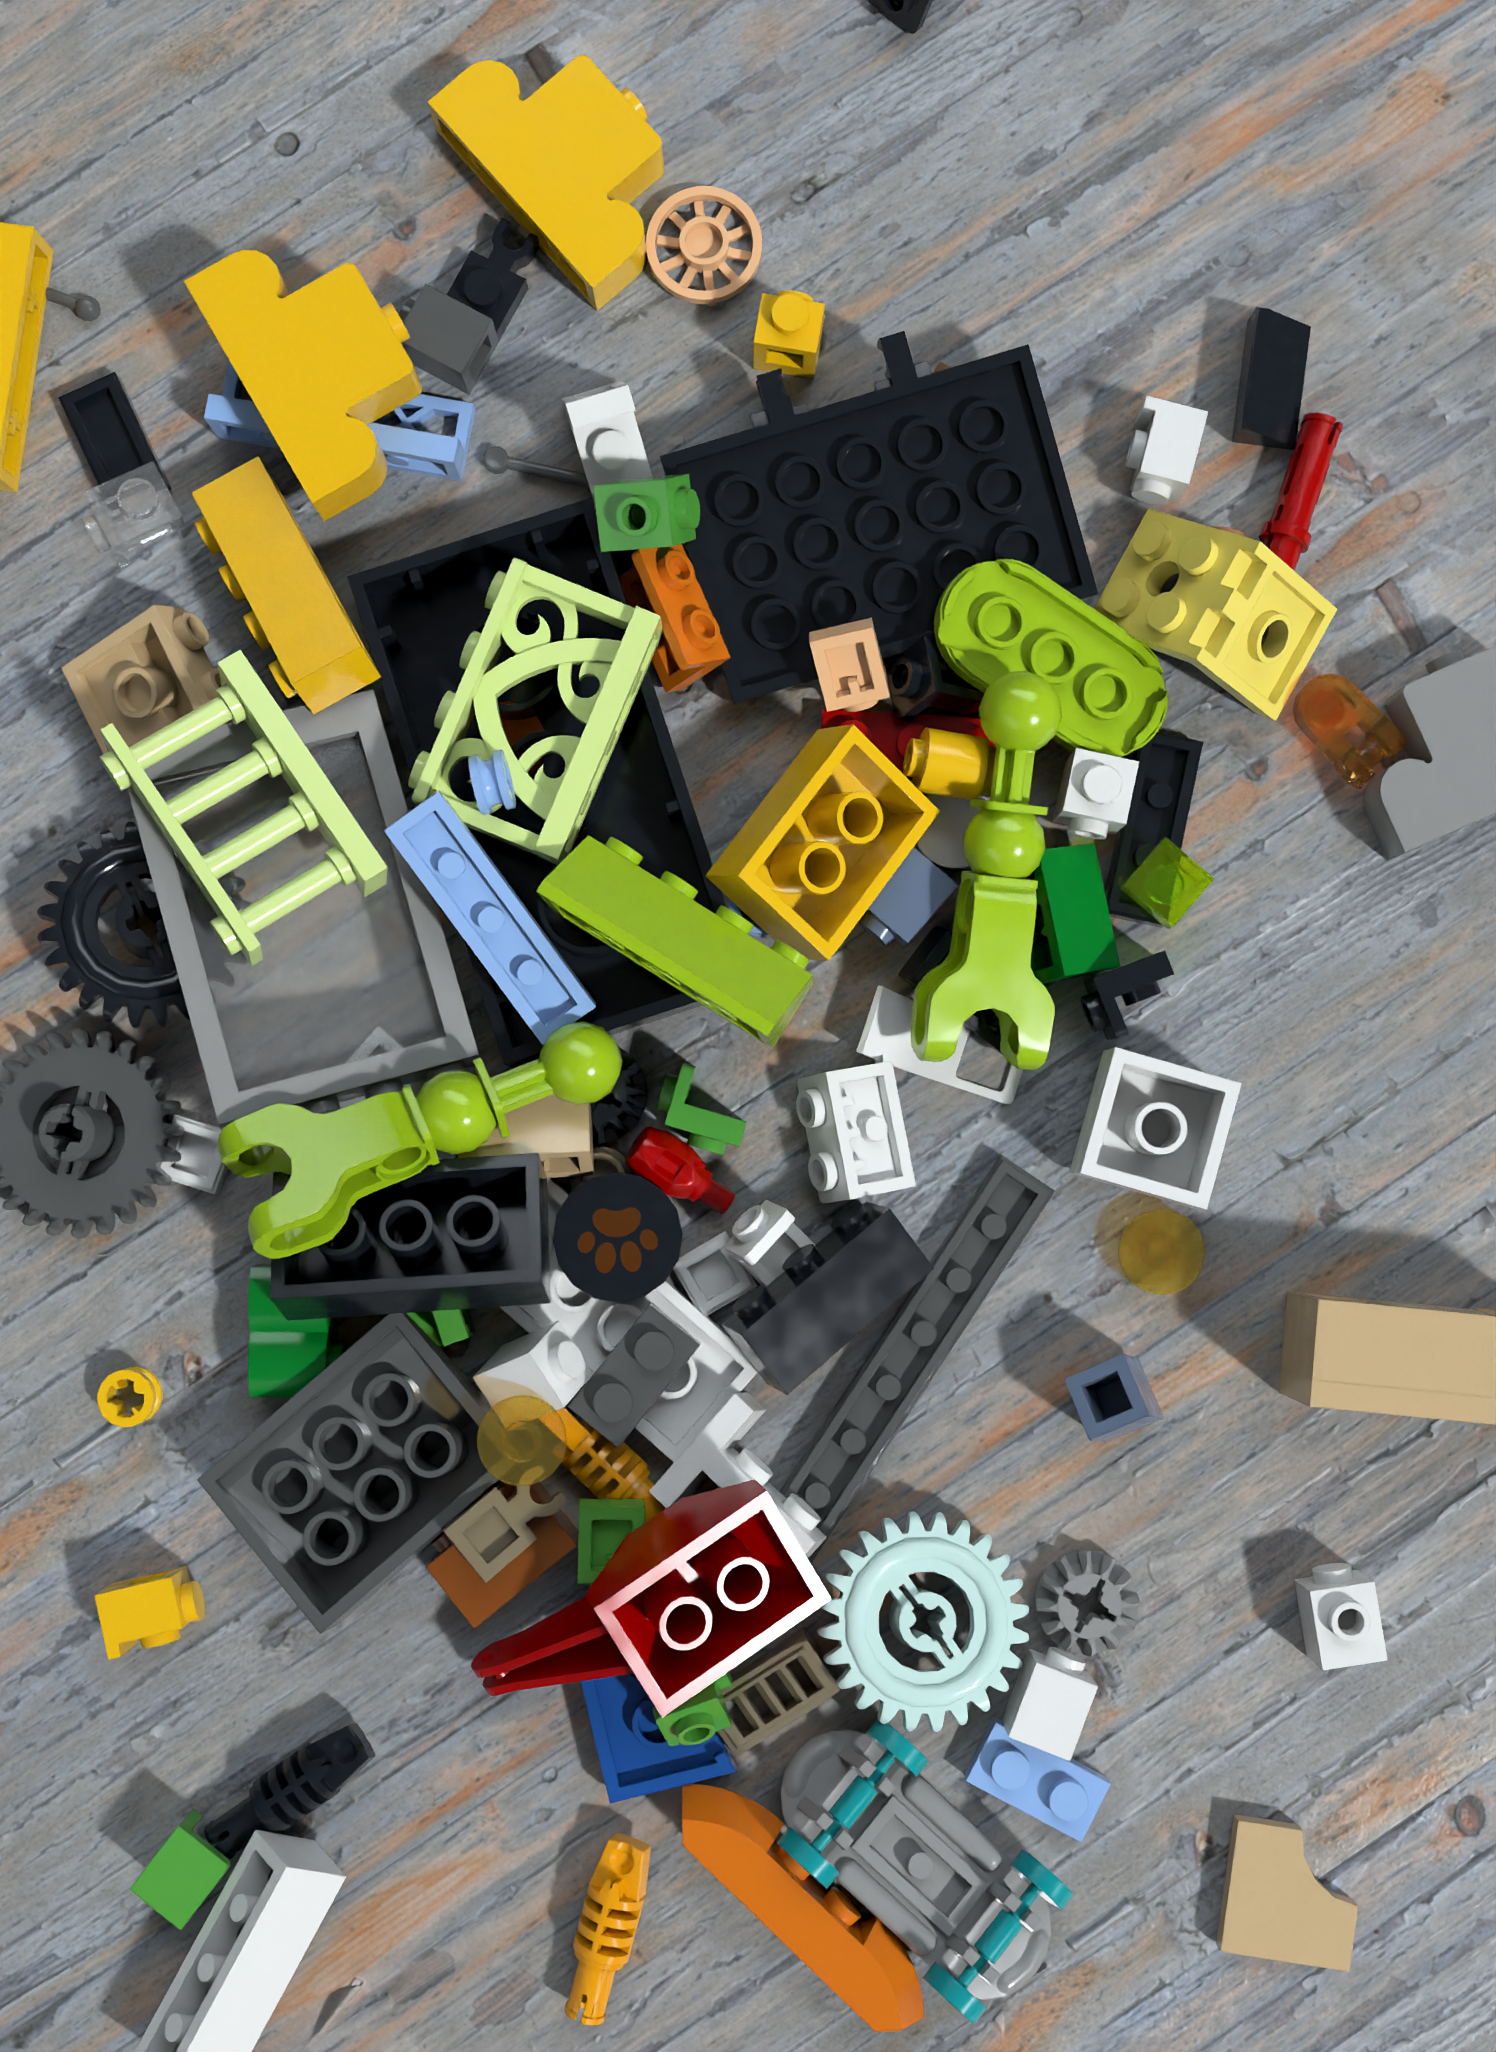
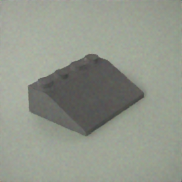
M407 1313L388 1314L199 1477L197 1481L319 1634H322L345 1620L430 1546L434 1540L442 1535L444 1532L441 1529L492 1486H499L535 1453L514 1428L506 1430L482 1391Z

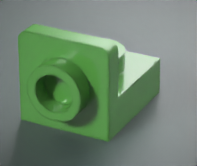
M579 1499L577 1584H590L591 1586L626 1535L645 1523L644 1499Z

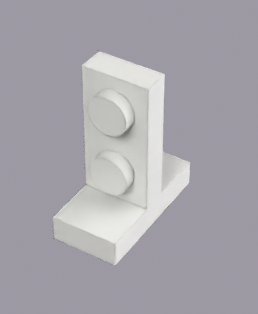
M618 381L562 398L594 505L593 486L616 480L653 477L634 415L636 410L628 384Z
M748 1392L735 1393L649 1492L668 1508L681 1498L691 1496L708 1476L720 1488L755 1479L767 1490L808 1558L827 1538L816 1527L821 1519L800 1497L792 1493L786 1499L768 1482L773 1473L760 1458L745 1448L740 1454L734 1449V1446L767 1410Z

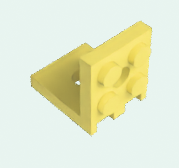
M1148 509L1094 607L1096 611L1126 630L1127 634L1135 640L1148 646L1150 649L1193 664L1257 715L1273 721L1277 720L1338 610L1261 541L1152 509ZM1179 573L1178 581L1170 592L1160 594L1165 581L1172 575ZM1269 626L1267 639L1261 646L1263 634Z

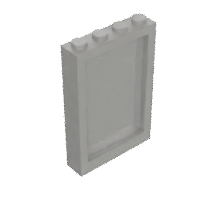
M374 690L349 695L314 715L307 705L282 710V712L388 867L386 885L363 897L354 882L347 886L339 882L254 934L261 944L263 960L253 966L250 965L241 950L231 956L223 947L209 923L218 915L131 786L127 788L221 1131L233 1121L277 1103L301 1106L312 1113H330L340 1109L339 1102L365 1096V1099L387 1092L402 1091L403 1085L424 1079L430 1080L441 1072L458 1069L467 1071L466 1068L474 1066L473 1060L478 1058L479 1053L434 898L384 832L388 826L409 811ZM245 720L238 724L234 722L226 723L144 771L166 802L252 752L251 744L258 739ZM266 774L184 822L181 826L200 855L204 856L289 805L288 798L294 795L281 774L274 778ZM302 828L217 880L237 910L241 911L326 859L324 852L331 848L318 828L310 832Z

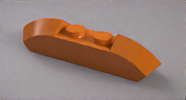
M700 1784L682 1785L683 1846L875 2032L901 2031L925 2018L919 1980L913 1963L900 1939L877 1917L859 1923L857 1921L861 1917L859 1910L843 1892L836 1887H832L827 1892L800 1864L774 1841L784 1825L777 1816L755 1801L726 1789Z

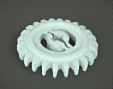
M910 1511L906 1515L905 1532L902 1533L893 1520L883 1518L881 1520L882 1541L877 1540L867 1531H859L858 1537L865 1553L859 1556L848 1550L843 1549L839 1551V1556L850 1570L847 1576L835 1573H827L825 1575L826 1580L840 1591L839 1598H831L829 1602L820 1607L836 1615V1621L819 1627L817 1633L821 1637L838 1640L839 1645L829 1653H826L823 1660L830 1665H848L847 1669L836 1680V1685L840 1689H847L858 1684L862 1685L854 1702L858 1709H865L880 1699L877 1719L882 1724L888 1723L901 1709L902 1725L909 1732L916 1728L922 1713L926 1715L929 1727L934 1732H939L942 1729L945 1711H949L958 1724L965 1725L968 1720L967 1703L971 1701L979 1709L987 1712L990 1709V1702L985 1691L986 1688L991 1686L1002 1692H1007L1009 1685L1000 1673L1002 1667L1019 1669L1022 1666V1661L1010 1651L1011 1644L1025 1643L1029 1640L1028 1633L1013 1627V1621L1027 1615L1029 1607L1024 1604L1012 1603L1010 1597L1021 1589L1023 1581L1020 1578L1002 1579L1001 1575L1010 1563L1009 1555L999 1554L988 1559L987 1555L992 1545V1537L989 1534H983L970 1544V1524L967 1520L958 1521L952 1532L948 1534L947 1523L943 1513L935 1512L932 1515L928 1529L925 1530L919 1515L914 1511ZM916 1572H935L948 1577L962 1591L969 1607L970 1630L965 1645L961 1650L952 1639L957 1627L956 1614L952 1605L941 1595L916 1588L909 1575ZM901 1585L905 1589L904 1592H902L899 1588ZM888 1591L895 1599L889 1610V1626L893 1635L901 1643L921 1652H932L940 1663V1667L936 1669L914 1670L901 1665L887 1652L879 1634V1611ZM910 1601L919 1607L933 1610L927 1617V1622L931 1627L929 1632L935 1639L916 1629L910 1630V1627L916 1622V1617L912 1612L914 1607ZM938 1641L944 1644L950 1655L947 1656Z

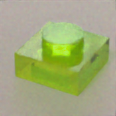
M1165 837L1160 840L1120 889L1169 930L1176 925L1215 878Z

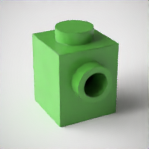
M689 474L624 479L593 486L601 552L672 547L696 539L695 528L698 527L700 521V504L695 490L690 487Z

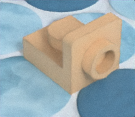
M872 617L809 632V644L827 712L837 709H843L848 712L862 711L874 706L878 700L890 697L885 662H882Z

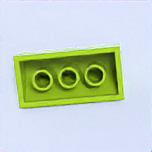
M588 835L542 881L536 892L555 913L772 1049L814 984L813 975L804 970L809 963V959L779 940H776L771 948L767 947L749 935L754 926L745 918L722 905L714 914L694 901L698 891L693 886L668 871H665L662 877L658 879L640 868L638 865L643 857L614 837L610 836L604 845Z

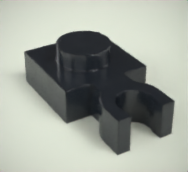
M501 218L493 233V250L489 258L487 259L471 250L447 293L448 296L491 318L499 341L529 289L526 279L516 274V272L530 264L540 247L538 236L529 233L525 244L521 248L511 250L505 247V242L510 237L512 229L510 222L504 218Z

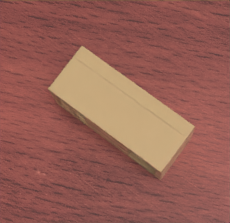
M1287 1291L1279 1393L1309 1407L1496 1425V1311L1485 1308L1465 1309Z

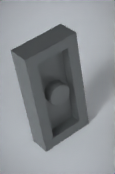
M650 1303L568 1407L619 1448L701 1343Z

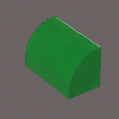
M1095 844L1045 849L1039 866L1027 877L1028 879L1038 881V889H1036V919L1031 953V969L1034 976L1042 984L1121 967Z

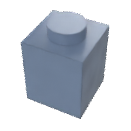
M913 847L864 913V917L859 924L883 946L888 948L894 941L904 949L954 892L958 884Z
M1121 1354L1064 1379L1089 1441L1106 1443L1164 1419L1139 1358Z

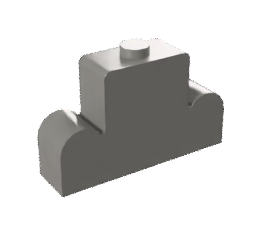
M1496 645L1467 658L1461 648L1449 652L1425 665L1429 673L1428 675L1408 683L1387 698L1385 703L1386 709L1409 759L1400 760L1371 778L1365 787L1363 796L1365 813L1387 861L1496 814Z

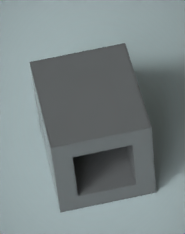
M425 283L416 301L409 299L399 312V316L410 335V338L401 344L414 366L470 395L499 343L493 320Z

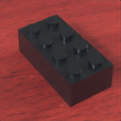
M539 1153L439 1159L440 1163L433 1166L428 1165L421 1172L410 1178L358 1199L351 1207L346 1223L332 1240L288 1257L271 1259L270 1300L288 1321L551 1303L547 1177ZM282 1172L273 1173L272 1197L284 1190L291 1175Z

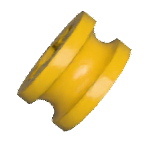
M139 1366L127 1367L108 1375L101 1383L97 1394L98 1408L102 1416L111 1424L119 1427H133L152 1418L159 1410L163 1400L162 1386L158 1378L150 1370ZM126 1379L134 1381V1392L144 1394V1403L132 1407L133 1414L126 1412L125 1401L116 1399V1390L129 1385Z

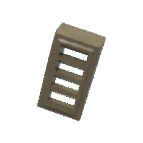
M804 1627L731 1678L733 1686L722 1690L725 1702L734 1699L752 1725L741 1733L730 1717L732 1726L717 1731L735 1758L842 1690L836 1685V1680L839 1678L830 1664L824 1662V1655ZM796 1658L813 1681L805 1689H803L787 1665ZM774 1672L777 1673L793 1696L784 1704L766 1679L767 1676ZM753 1685L772 1710L764 1718H762L744 1692Z

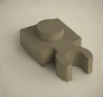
M538 1465L531 1466L520 1473L514 1484V1494L507 1500L497 1487L492 1486L441 1529L485 1583L538 1539L526 1523L534 1516L547 1517L556 1513L566 1500L561 1492L554 1493L543 1503H536L532 1500L530 1486L533 1481L544 1473V1470Z

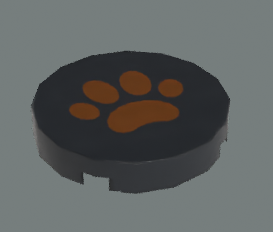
M613 1172L588 1179L568 1195L556 1215L553 1244L558 1265L575 1287L595 1299L620 1303L645 1297L666 1281L679 1260L683 1231L677 1208L661 1188L642 1176Z

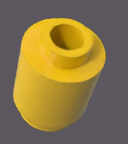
M926 727L919 739L911 738L908 742L904 756L903 774L906 777H912V783L923 793L968 801L971 798L978 799L979 796L990 798L996 746L989 745L987 738Z

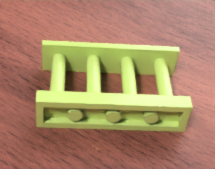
M239 650L218 662L221 687L215 690L216 698L130 747L127 746L113 723L105 726L100 730L108 752L99 756L120 791L130 786L133 788L218 915L209 923L223 947L231 956L241 950L250 965L253 966L263 960L261 944L255 937V933L339 882L344 886L354 882L363 897H366L386 885L388 867L247 658ZM230 720L235 724L245 720L258 739L251 744L253 751L165 802L144 770ZM268 774L271 778H274L281 774L294 795L288 798L289 805L206 855L201 856L181 824L262 776ZM302 828H305L308 832L318 828L331 848L324 852L326 859L241 911H238L217 879Z

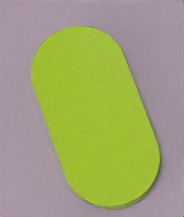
M1014 559L985 561L966 568L943 591L935 612L934 631L939 651L948 666L959 677L983 693L997 678L1009 672L1028 671L1043 677L1053 687L1061 703L1062 719L1052 740L1067 750L1073 752L1076 748L1123 757L1146 745L1160 729L1168 709V690L1165 691V683L1162 678L1164 671L1154 652L1148 646L1129 636L1126 630L1035 568Z

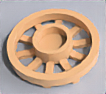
M695 186L681 190L670 196L658 207L649 223L646 235L648 263L654 278L674 298L689 303L714 306L716 303L728 300L741 293L754 278L762 257V233L759 222L751 208L740 197L725 189L713 186ZM703 201H714L723 204L716 218L705 216ZM694 202L695 218L686 223L675 210L680 206ZM733 209L746 224L727 231L724 224ZM666 218L680 231L679 238L658 235ZM749 234L751 235L753 241L752 252L729 247L730 242H734ZM660 246L680 249V253L660 263L656 248ZM727 258L748 263L740 276L726 264ZM685 263L688 268L680 283H677L668 276L667 272ZM718 269L730 284L714 289L712 272ZM697 272L703 273L705 291L689 288Z

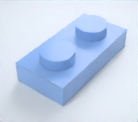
M995 1717L989 1723L964 1772L967 1782L1079 1842H1082L1111 1785L1106 1776L1072 1758L1068 1761L1008 1737L1002 1721Z

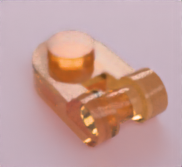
M1331 673L1319 675L1306 683L1295 697L1293 714L1298 727L1333 763L1337 773L1354 788L1361 789L1375 775L1373 768L1384 757L1392 759L1406 746V739L1398 728L1351 681L1343 676ZM1355 725L1365 733L1366 740L1357 749L1344 737Z

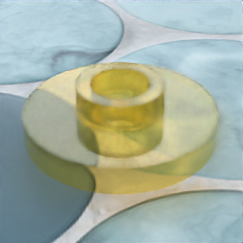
M1154 1209L1139 1214L1126 1225L1118 1243V1259L1123 1273L1133 1285L1151 1294L1169 1295L1184 1290L1196 1280L1204 1264L1205 1246L1198 1228L1187 1217L1171 1210Z
M526 1395L509 1397L494 1405L484 1416L477 1435L478 1453L487 1471L497 1480L518 1487L531 1486L551 1476L561 1464L567 1444L565 1426L557 1411L547 1402Z

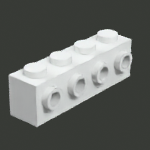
M260 1830L254 1831L135 2052H252L346 1878V1875L315 1840Z

